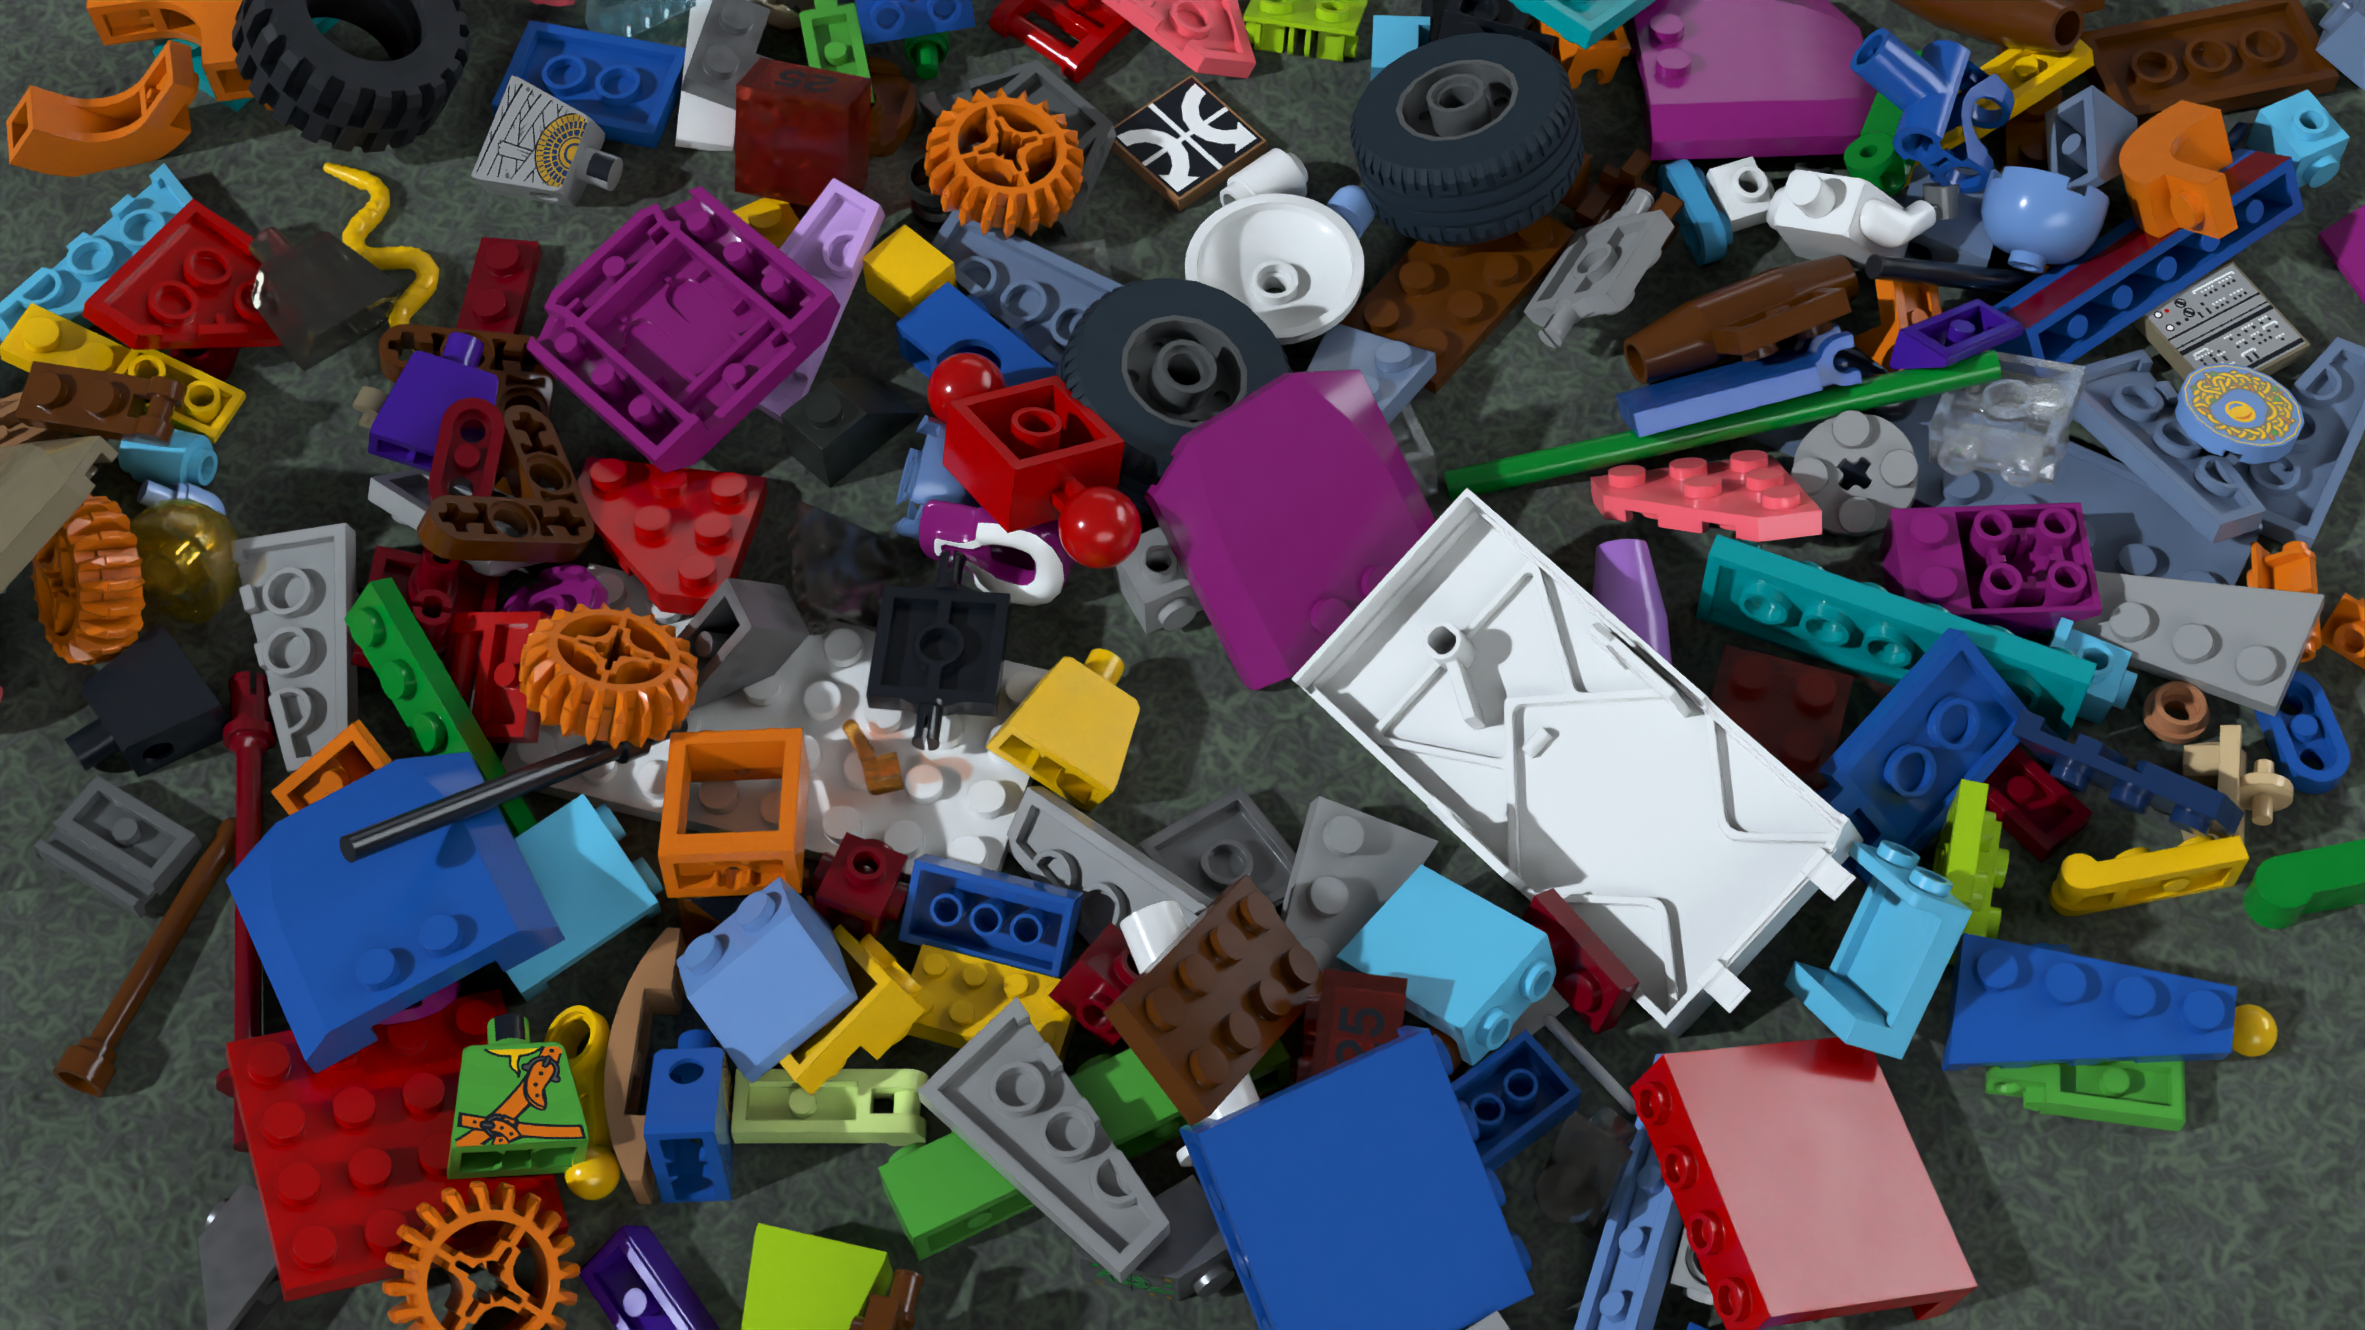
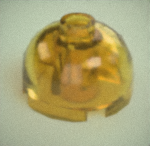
M172 498L160 500L130 519V532L138 538L136 548L138 556L143 559L141 574L146 582L143 588L153 596L177 604L151 608L192 624L201 625L230 602L241 584L238 570L240 563L233 561L234 540L240 538L224 514L189 498ZM207 584L209 592L198 599ZM188 591L189 597L198 600L189 603L174 595H181Z

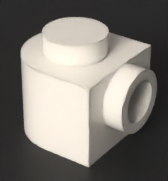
M1753 156L1709 169L1706 175L1709 197L1717 211H1724L1733 232L1767 222L1768 206L1775 192L1770 179L1757 167Z

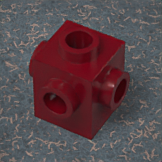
M846 832L836 854L824 852L818 863L811 882V889L817 891L814 908L830 922L833 931L841 924L859 942L868 933L878 940L887 919L898 923L904 912L910 885L903 882L908 856L894 851L892 847L880 840L863 839Z
M1110 922L1048 995L1110 1049L1122 1036L1103 1012L1140 976L1123 932Z

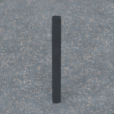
M1877 254L1871 255L1865 264V272L1870 279L2013 294L2042 275V273Z

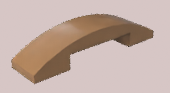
M666 928L639 962L618 1005L606 1052L604 1070L606 1120L616 1157L638 1204L652 1205L656 1178L643 1135L646 1115H638L653 1016L654 1014H681L684 985L676 960L685 953L687 946L680 928Z

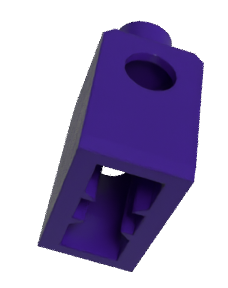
M453 332L448 336L442 357L423 351H415L372 423L369 432L368 453L430 472L442 417L448 407L460 399L470 397L481 398L493 405L496 404L499 378L492 373L477 369L485 347L483 342L471 335ZM475 428L466 429L461 433L462 438L470 443L479 442L484 438V434Z

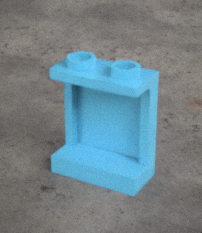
M584 793L515 838L565 937L564 941L506 971L526 1002L548 989L549 985L547 982L644 916L648 915L652 919L662 912L659 902L655 897L656 894L664 890L659 879L642 856L631 863L618 844V841L627 835L606 803L594 809Z
M1882 840L1878 848L1853 841L1848 854L1873 876L1829 970H1824L1794 961L1784 985L1845 1044L1902 1060L1973 911L1950 893L1953 887L1951 881L1931 870L1918 867L1917 863L1920 857L1908 848L1887 840Z
M1422 864L1336 956L1350 994L1368 1007H1371L1380 996H1383L1434 1026L1456 1041L1461 1059L1473 1067L1490 1050L1499 1048L1510 1034L1512 1025L1532 1002L1540 1001L1548 993L1557 972L1547 933Z

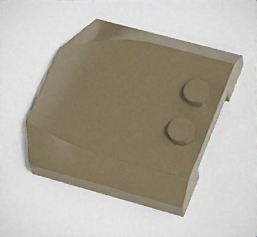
M101 436L45 440L0 447V594L87 499L96 486L90 481L98 470L94 464L113 462L119 454Z

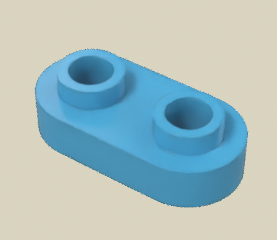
M1687 159L1660 165L1657 171L1659 195L1664 191L1684 201L1683 208L1674 218V221L1680 223L1679 232L1697 265L1702 266L1724 259L1727 254V246L1733 242L1731 223L1724 211L1716 210L1709 197L1707 180L1701 168H1693Z

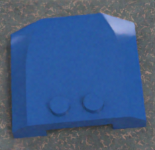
M470 752L403 758L392 761L276 822L226 879L302 1055L315 1074L378 1041L379 1039L372 1026L487 964L496 961L502 971L506 972L565 940L498 806L353 863L348 862L344 858L339 845L342 836L486 782Z

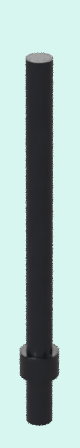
M687 719L683 720L680 730H668L664 741L669 740L673 732H687ZM647 738L642 748L636 747L628 741L620 742L616 749H613L608 742L595 740L589 746L587 743L342 836L339 841L340 850L344 858L348 862L353 863L612 761L620 764L631 762L646 756L650 752L651 746L664 741H655Z

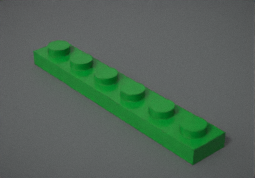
M390 577L370 581L344 620L350 629L353 640L361 647L378 676L383 691L392 700L409 729L416 747L424 756L470 752L485 781L507 774L393 579ZM522 797L498 806L514 838L537 824Z

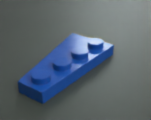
M1963 933L1956 945L1942 1071L1967 1070L1969 1067L2000 1066V1069L2029 1068L2032 1064L2069 1063L2070 1066L2097 1065L2101 1061L2133 1060L2135 1063L2223 1060L2232 1053L2237 987Z

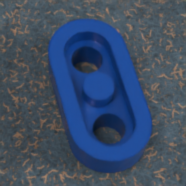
M2295 671L2282 703L2292 705L2298 714L2287 715L2280 709L2276 717L2254 710V713L2280 775L2289 779L2294 789L2300 792L2323 794L2333 790L2340 783L2350 764V751L2321 685L2308 674ZM2311 758L2320 765L2321 770L2307 767L2300 759Z

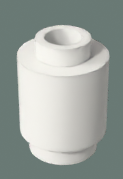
M1274 148L1228 179L1227 187L1220 191L1221 204L1225 206L1245 197L1267 193L1293 194L1306 197L1307 170L1295 154L1285 153L1281 149Z

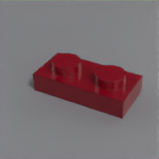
M481 238L457 322V329L510 334L521 333L542 255L539 241Z
M2016 745L1983 782L1984 784H1989L1985 810L1995 812L1996 821L2002 822V827L2043 863L2088 825L2093 812L2056 779L2049 776L2048 772Z
M1554 888L1534 895L1522 920L1548 935L1557 969L1552 986L1596 1035L1614 1028L1640 982Z

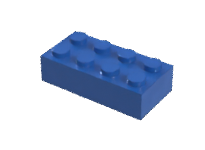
M924 854L914 860L898 940L919 946L925 944L1060 979L1066 974L1069 966L1084 893Z
M1526 1029L1451 1083L1457 1100H1462L1466 1103L1477 1122L1480 1137L1474 1143L1483 1166H1488L1493 1171H1496L1578 1110L1582 1091Z

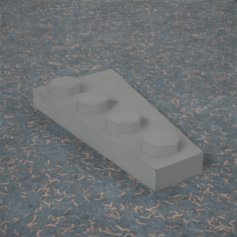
M347 523L227 541L231 560L238 566L243 585L239 588L244 610L250 614L258 642L254 644L259 667L265 670L271 692L268 701L286 770L290 774L295 772L349 725L358 720L357 666L351 665L355 641L344 620L357 601L356 531Z

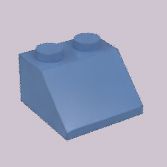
M780 876L762 891L754 892L746 897L735 913L710 933L700 935L693 940L685 953L676 960L688 1000L742 1075L751 1083H754L858 999L830 922Z

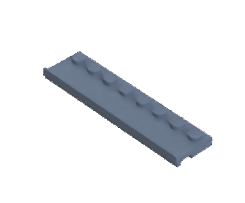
M1806 339L1798 340L1793 349L1796 351L1801 349ZM1852 348L1842 349L1834 356V359L1843 358L1846 360L1848 367L1858 368L1862 378L1866 375L1889 373L1869 356ZM1830 384V385L1822 386V388H1823V387L1832 386V385H1836V384ZM1953 391L1918 398L1916 407L1911 415L1902 421L1892 422L1908 438L1918 464L1917 492L1911 508L2081 502L2095 571L2235 585L2251 553L2250 543L2257 541L2263 525L2260 523L2257 530L2212 544L2204 536L2197 533L2191 524L2166 501L2155 495L2149 486L2125 464ZM1827 419L1746 437L1795 457L1796 451L1805 436L1814 427ZM1860 461L1856 465L1847 462L1840 468L1844 475L1843 479L1863 488H1867L1871 483L1866 475L1870 465L1864 461Z

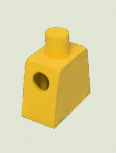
M1100 648L1093 649L1090 652L1084 665L1073 657L1064 656L1030 691L992 736L986 748L1070 803L1091 812L1113 793L1117 786L1140 711L1137 700L1116 686L1125 670L1124 662L1113 652Z

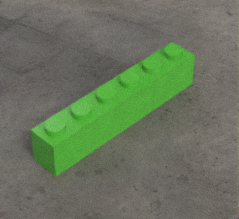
M1280 1039L1274 1043L1249 1072L1259 1098L1290 1083V1056ZM1131 1048L1113 1057L1110 1054L1093 1057L1083 1063L1077 1069L1075 1075L1069 1077L1082 1098L1085 1097L1100 1118L1101 1126L1117 1150H1121L1128 1161L1181 1136L1179 1128L1188 1124ZM953 1131L927 1145L923 1142L907 1145L895 1152L890 1157L888 1163L878 1167L884 1192L918 1261L1035 1206Z

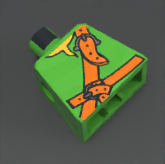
M504 1014L492 1018L487 1023L488 1045H470L463 1049L447 1167L448 1179L565 1173L572 1167V1160L573 1166L585 1161L589 1142L588 1128L565 1048L557 1042L530 1043L529 1021L522 1015Z

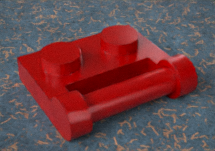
M1003 0L993 11L989 23L990 29L1002 37L1007 38L1011 35L1060 66L1062 75L1076 84L1093 71L1095 64L1135 28L1133 24L1101 0ZM1033 11L1080 42L1072 48L1024 17Z
M542 611L458 612L451 614L449 635L454 637L449 676L469 709L471 706L479 644L482 641L472 714L489 743H538L541 715L539 712L527 709V697L520 692L521 682L518 677L522 648L524 644H527L528 634L536 629L538 620L552 618V616Z

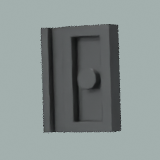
M98 775L54 822L56 829L47 840L39 839L34 845L44 860L140 919L147 912L144 906L155 894L161 896L203 847L196 834Z

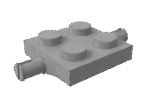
M1641 188L1633 189L1621 210L1616 212L1612 218L1598 225L1577 230L1575 236L1571 239L1524 310V313L1533 323L1543 327L1538 334L1544 344L1553 348L1560 347L1572 326L1581 319L1602 314L1614 315L1631 303L1635 296V287L1646 270L1659 260L1662 254L1661 247L1675 227L1661 209L1648 212L1654 204V198L1648 191Z

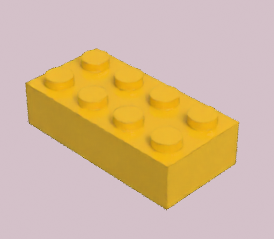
M922 944L911 976L924 988L915 1000L926 1011L912 1024L907 1035L962 1049L1017 996L1030 1015L1031 1023L1044 1042L1049 1043L1062 1064L1064 1063L1077 1020L1048 996L1061 979Z

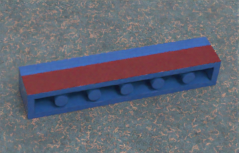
M2243 148L2236 149L2231 153L2233 163L2217 172L2224 173L2226 176L2238 229L2220 239L2177 228L2159 239L2142 231L2132 216L2098 238L2083 256L2063 265H2056L1994 305L1993 308L2021 323L2025 328L2021 336L1986 351H1996L2001 372L2040 383L2303 211L2304 208L2292 157Z

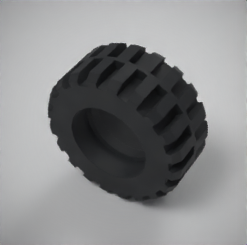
M243 0L235 16L236 24L232 30V46L236 53H238L235 61L240 75L244 80L251 79L252 81L248 89L261 106L267 103L273 109L271 115L285 128L289 124L303 131L300 137L315 144L321 139L332 143L331 149L351 152L353 147L357 146L362 148L363 153L385 151L388 143L391 148H400L413 142L415 136L424 135L434 125L463 74V68L469 58L470 44L467 37L470 32L464 12H457L461 6L459 0ZM311 18H335L362 28L379 41L388 52L392 61H371L346 53L326 39L317 29Z

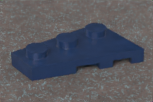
M2022 709L2011 733L2051 768L2049 776H2052L2061 785L2083 793L2086 792L2089 784L2110 791L2108 800L2138 814L2145 815L2149 806L2171 814L2168 819L2169 823L2196 836L2206 838L2210 829L2231 837L2234 836L2244 812L2226 794L2148 761L2139 760L2134 770L2126 767L2128 762L2126 757L2106 747L2103 742L2080 733L2075 745L2068 743L2045 723V718Z

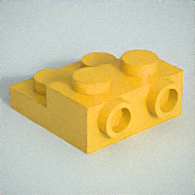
M841 924L833 932L858 999L779 1062L793 1080L811 1096L826 1080L833 1078L842 1070L847 1059L860 1045L878 1060L892 1045L898 1043L907 1035L912 1024L926 1011L915 1000L924 988L897 963L893 955L871 934L868 933L859 942Z

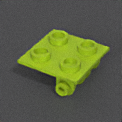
M1250 0L1244 13L1243 21H1247L1245 29L1247 30L1250 43L1254 44V50L1283 53L1286 27H1289L1287 54L1294 55L1299 29H1306L1304 57L1310 58L1315 31H1318L1316 58L1344 62L1345 57L1356 58L1359 36L1356 33L1369 0Z

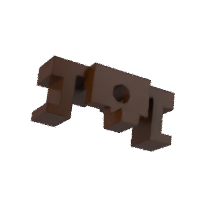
M1637 148L1621 170L1607 163L1601 170L1600 181L1594 185L1589 182L1592 155L1584 152L1580 171L1567 194L1559 203L1575 211V222L1585 227H1590L1612 218L1616 212L1620 211L1633 189H1644L1654 198V204L1648 212L1661 209L1675 226L1661 247L1663 253L1679 232L1680 223L1674 221V218L1683 208L1684 201L1664 191L1656 200L1658 188L1641 180V175L1652 163L1650 161V154Z

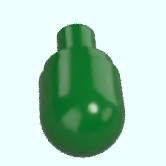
M949 31L904 38L905 53L908 59L914 65L916 64V74L919 78L930 80L938 75V63H942L949 52Z

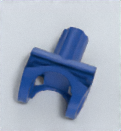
M1884 27L1874 31L1854 53L1850 69L1902 111L1892 142L1895 151L1904 160L1910 158L1919 161L1929 171L1930 179L1940 183L1941 186L1959 184V193L1963 194L1984 190L1990 172L1995 166L1993 159L1987 153L1988 149L1979 141L1973 126L1983 129H1995L2004 126L2009 121L2015 103L2010 88L1996 73L1989 76L1981 68L1970 62L1969 56L1971 51L1957 42L1949 40L1931 42L1923 48L1920 57ZM1980 98L1989 99L1997 103L2001 109L1987 110L1977 105L1976 101ZM1962 125L1965 142L1952 149L1946 148L1943 150L1940 140L1943 139L1944 134ZM1967 167L1976 170L1979 174L1966 175L1956 171L1954 168Z

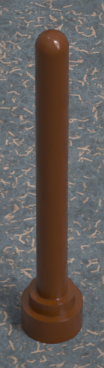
M236 817L226 818L220 824L90 1037L81 1038L77 1045L67 1046L53 1069L55 1077L66 1086L98 1098L104 1094L116 1074V1069L113 1066L117 1059V1055L114 1052L115 1047L235 852Z

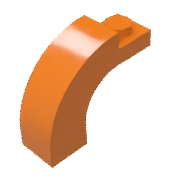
M87 0L86 9L104 46L164 38L190 41L201 47V65L217 102L254 97L248 89L252 81L251 79L244 80L240 75L235 61L238 53H236L232 46V30L236 24L235 16L243 0Z
M168 40L139 82L128 90L109 97L96 99L74 98L30 85L6 120L9 164L44 174L76 177L152 162L165 156L181 144L191 133L188 106L194 101L199 86L198 74L193 70L191 46Z
M2181 100L2142 124L2122 146L2119 154V165L2133 219L2142 231L2160 239L2177 228H2182L2220 239L2238 229L2226 176L2224 173L2217 172L2233 163L2221 109Z

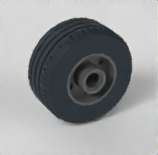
M1473 33L1455 35L1427 43L1405 53L1387 65L1369 83L1355 107L1350 125V135L1364 188L1368 193L1367 196L1376 215L1384 223L1401 234L1428 244L1445 246L1480 244L1506 237L1530 226L1549 213L1563 199L1578 175L1583 162L1584 142L1575 99L1566 70L1554 56L1532 42L1508 34Z
M1154 278L1153 280L1145 279L1138 282H1130L1125 284V286L1117 287L1112 292H1107L1101 299L1092 303L1090 308L1086 309L1082 318L1076 323L1055 375H1058L1066 383L1065 386L1068 391L1073 392L1071 396L1074 399L1079 400L1081 404L1093 410L1125 441L1118 490L1132 500L1140 514L1155 517L1144 496L1151 484H1158L1173 460L1170 454L1181 436L1280 375L1292 371L1288 365L1287 356L1273 332L1247 305L1223 290L1197 281Z

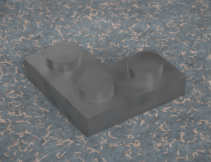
M712 0L681 90L790 130L810 73L756 53L771 9L747 0ZM784 71H800L807 76L805 78L795 73L787 74L788 78L803 80L794 88L774 84L775 81L789 84L794 82L780 78V73Z

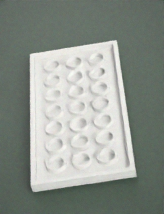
M589 563L587 569L608 591L610 609L623 611L630 606L632 614L641 617L654 614L655 622L658 626L671 625L675 627L676 638L693 619V615L661 612L648 598L647 588L635 574L628 576L625 571ZM799 612L810 634L775 675L689 711V715L686 717L688 722L687 732L803 728L810 768L804 858L820 861L824 852L835 855L846 832L863 839H877L888 844L894 851L908 856L903 882L910 884L914 860L924 854L998 872L1002 871L1008 853L1006 849L1008 836L1006 834L1027 786L1032 785L1033 778L987 749L986 745L1049 670L1005 660L997 717L963 714L943 716L939 748L929 751L926 738L925 750H920L911 743L914 736L917 714L910 711L873 709L868 707L866 692L876 630ZM540 722L538 743H510L501 763L506 772L510 773L586 744L587 741L585 737L577 734L562 737L560 725L546 726ZM670 739L651 746L650 752L646 756L631 762L620 764L612 761L536 792L568 800H574L584 793L592 806L599 807L606 803L610 810L661 822ZM782 779L691 782L686 829L702 833L779 830Z

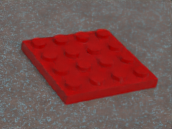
M500 989L457 997L454 1002L441 1011L415 1021L389 1025L376 1024L372 1027L379 1039L378 1041L317 1074L306 1063L292 1030L226 1043V1058L285 1302L403 1276L405 1270L397 1269L385 1262L388 1252L397 1251L408 1255L413 1245L397 1235L399 1227L404 1224L421 1233L427 1224L418 1216L417 1206L422 1202H426L434 1207L440 1215L445 1213L446 1210L441 1199V1192L448 1187L456 1189L461 1195L464 1205L468 1203V1189L472 1181H481L486 1184L490 1202L495 1189L501 1182L515 1187L514 1206L528 1192L541 1198L535 1218L542 1213L552 1210L557 1212L562 1219L557 1229L548 1238L567 1234L569 1225L554 1174L448 1179L447 1167L463 1049L470 1045H488L487 1023L496 1016L507 1014ZM489 1220L467 1225L452 1234L444 1243L461 1252L474 1250L485 1241L489 1234L496 1236L504 1222ZM523 1236L516 1245L518 1249L530 1247ZM432 1262L430 1265V1269L440 1267L436 1265L434 1262Z

